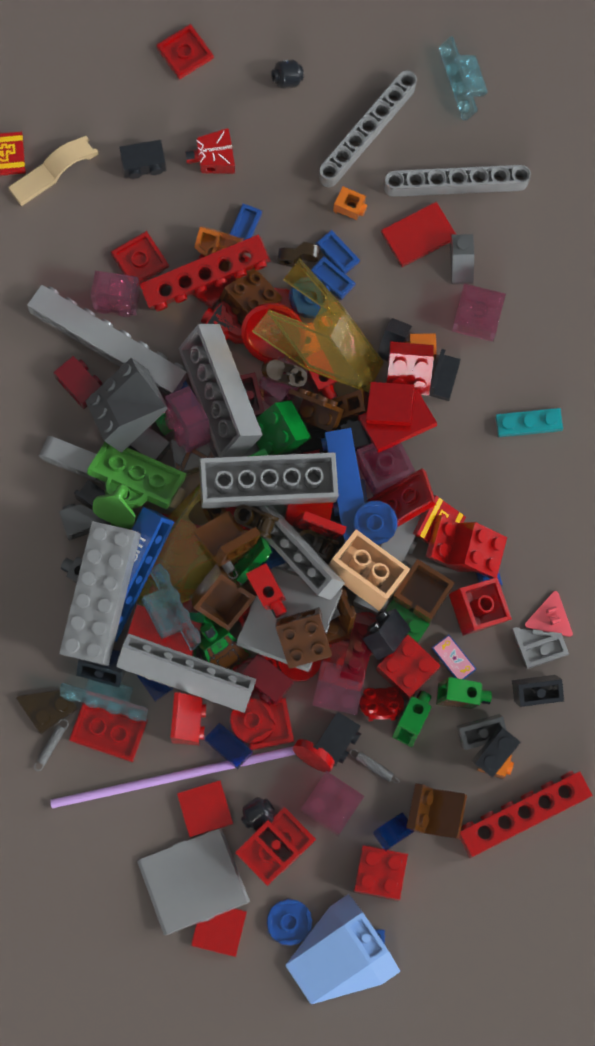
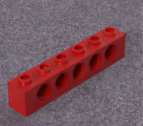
M258 234L140 283V287L148 307L152 311L156 310L158 312L168 308L167 304L174 301L175 303H181L187 300V296L191 294H203L208 291V287L213 285L215 287L222 286L227 283V279L232 277L238 279L247 275L249 270L255 269L257 271L267 266L266 263L271 261L262 238ZM243 254H251L249 262L241 263L240 259ZM226 261L231 262V267L228 271H221L222 263ZM204 270H210L211 276L206 280L201 279V273ZM185 278H190V286L187 288H182V280ZM165 286L171 287V293L168 296H162V289Z
M571 770L560 776L561 781L555 784L553 781H550L540 786L542 790L536 794L532 790L520 796L522 801L516 804L510 801L501 806L502 811L496 814L490 811L481 816L482 821L476 824L471 821L461 826L462 831H460L459 838L469 858L593 796L581 772L579 771L574 774ZM559 787L568 789V798L560 797L558 793ZM540 797H545L549 800L548 808L544 809L539 806L538 800ZM520 807H525L529 810L530 814L527 819L519 816L518 809ZM500 817L507 818L510 823L509 828H501L498 824V819ZM480 827H485L489 830L490 835L488 839L479 837L478 829Z

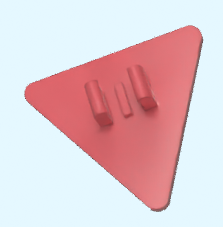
M554 591L525 623V627L548 633H561L562 636L566 637L573 635L557 591Z

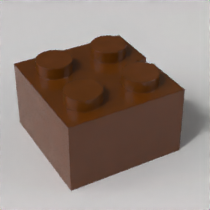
M417 559L393 595L392 600L407 610H410V608L414 609L413 614L430 624L451 592L455 582Z
M216 564L192 593L190 599L194 609L229 631L254 601L256 595L252 585L247 582L241 584L236 579H232L235 578L232 572L227 574L222 566L219 567Z

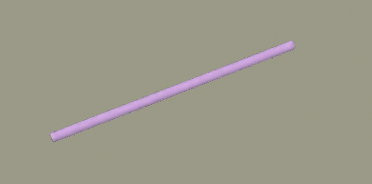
M293 746L51 799L50 803L53 809L295 755L292 749Z

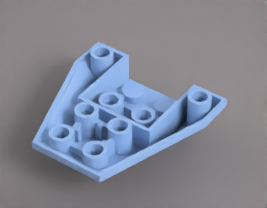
M349 894L328 908L285 965L310 1004L382 985L400 972L390 952Z

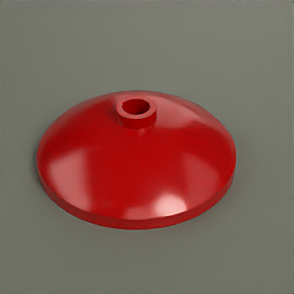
M264 303L254 307L246 315L241 327V335L245 347L255 358L263 362L276 359L287 363L299 355L305 344L306 334L301 319L294 311L281 304ZM274 326H278L280 330H276Z

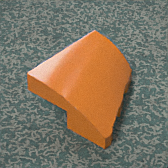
M201 226L194 248L200 254L208 256L243 241V238ZM226 261L222 263L221 271H228L231 267V262Z

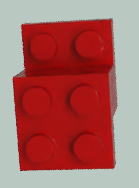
M436 515L426 557L457 572H477L493 579L498 576L507 537L477 522L458 523L443 515Z
M284 807L274 816L272 823L268 820L235 854L268 886L290 867L316 841V838Z

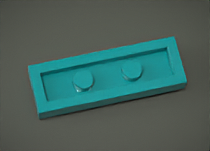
M561 408L496 414L495 416L498 437L563 430Z

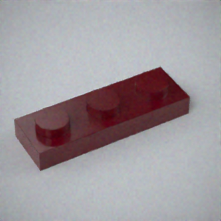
M355 622L340 677L362 683L371 651L362 640L368 632L366 630L369 627L368 625Z

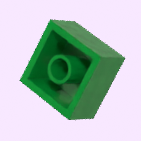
M291 400L274 403L256 418L262 432V436L256 443L260 450L266 449L268 455H290L311 439Z

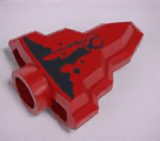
M222 301L215 310L209 307L204 313L201 323L220 324L226 340L244 345L241 335L242 325L238 323V317L231 312V306Z

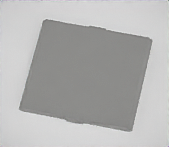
M276 566L271 571L286 597V600L282 603L287 613L279 618H275L271 609L266 610L258 596H256L236 645L287 664L275 627L276 619L320 607L322 623L327 633L329 623L342 595V589L331 600L320 597L297 573ZM269 592L267 594V597H272L274 595V592ZM313 662L297 666L296 668L308 672Z
M222 828L188 841L178 842L173 847L137 861L164 936L199 922L209 921L217 915L250 902Z

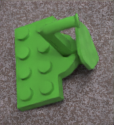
M104 442L87 470L88 475L106 482V495L98 496L94 499L93 512L99 518L110 522L111 526L131 529L134 525L136 515L131 509L142 506L146 501L168 509L186 478V473L128 447L121 453L106 442Z

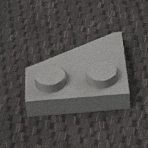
M518 627L512 628V633L526 670L569 655L561 633H548L534 629L525 630Z

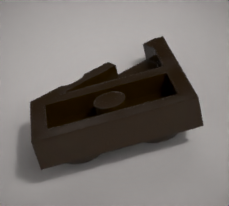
M65 689L16 697L40 734L78 709Z

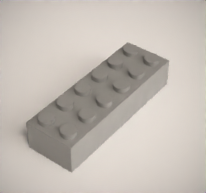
M198 324L178 348L219 458L243 457L262 436L261 428L258 425L254 410L248 399L246 389L243 386L220 324Z
M335 453L200 458L199 471L202 508L238 507L243 504L248 506L329 503L336 502L339 497Z
M92 521L59 654L109 666L141 536L140 533Z

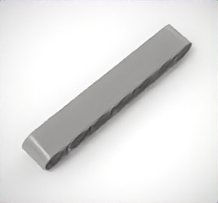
M407 70L401 72L324 161L319 173V181L323 186L333 187L413 95L417 80L413 72ZM409 82L411 85L405 86L402 83ZM390 97H397L398 100L392 101V100H390L389 98H390ZM377 112H384L385 115H384V116H379V115H377L376 113H377ZM371 127L373 130L366 131L363 128ZM358 142L360 145L352 146L350 143ZM338 157H344V158H346L347 160L344 161V162H341V161H338L337 158H338ZM331 172L334 175L332 177H327L324 175V173Z
M525 165L391 171L386 175L384 190L387 195L392 197L521 191L528 186L531 172ZM499 176L502 177L504 180L497 181L494 177ZM515 176H523L525 180H518ZM478 177L481 178L483 181L476 182L473 178ZM458 178V179H460L462 182H461V183H455V182H453V179ZM434 179H437V180H439L441 183H440V184H434V183H432L431 181L434 180ZM413 180H416V181H418L420 184H419V185H413V184H411L410 182L413 181ZM395 181L399 185L391 186L389 183Z
M47 436L39 454L41 459L104 485L106 484V482L87 474L88 467L97 454L58 438ZM180 488L167 510L178 512L186 493L184 489Z

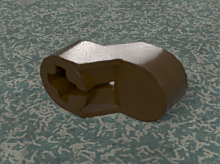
M303 242L295 249L280 248L277 262L289 267L296 266L302 260L316 262L319 258L320 247L312 243Z
M276 359L268 360L262 365V374L270 381L285 384L289 387H300L307 381V373L299 366Z

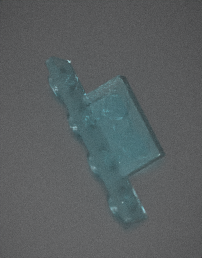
M450 36L439 46V50L462 120H468L478 111L473 96H484L488 91L476 55H459L454 37Z
M161 563L157 564L150 573L159 591L146 595L141 600L161 639L181 631L190 651H192L201 643L200 633L194 628L188 610L183 607L178 591L172 586L169 573L163 568Z
M90 679L85 689L62 683L60 686V696H63L68 701H80L91 708L100 707L112 714L120 713L127 715L135 721L147 720L148 708L129 703L133 692L132 687L121 684L118 688Z

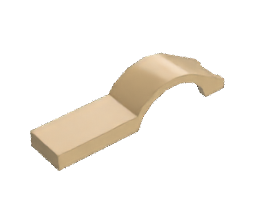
M87 136L68 142L51 153L42 165L9 186V191L18 203L23 206L57 183L60 175L68 167L83 159L90 160L98 155L99 152L89 145Z

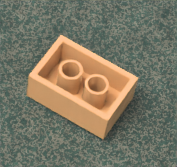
M358 530L353 532L329 564L330 568L345 582L344 586L378 611L381 610L410 571V568Z

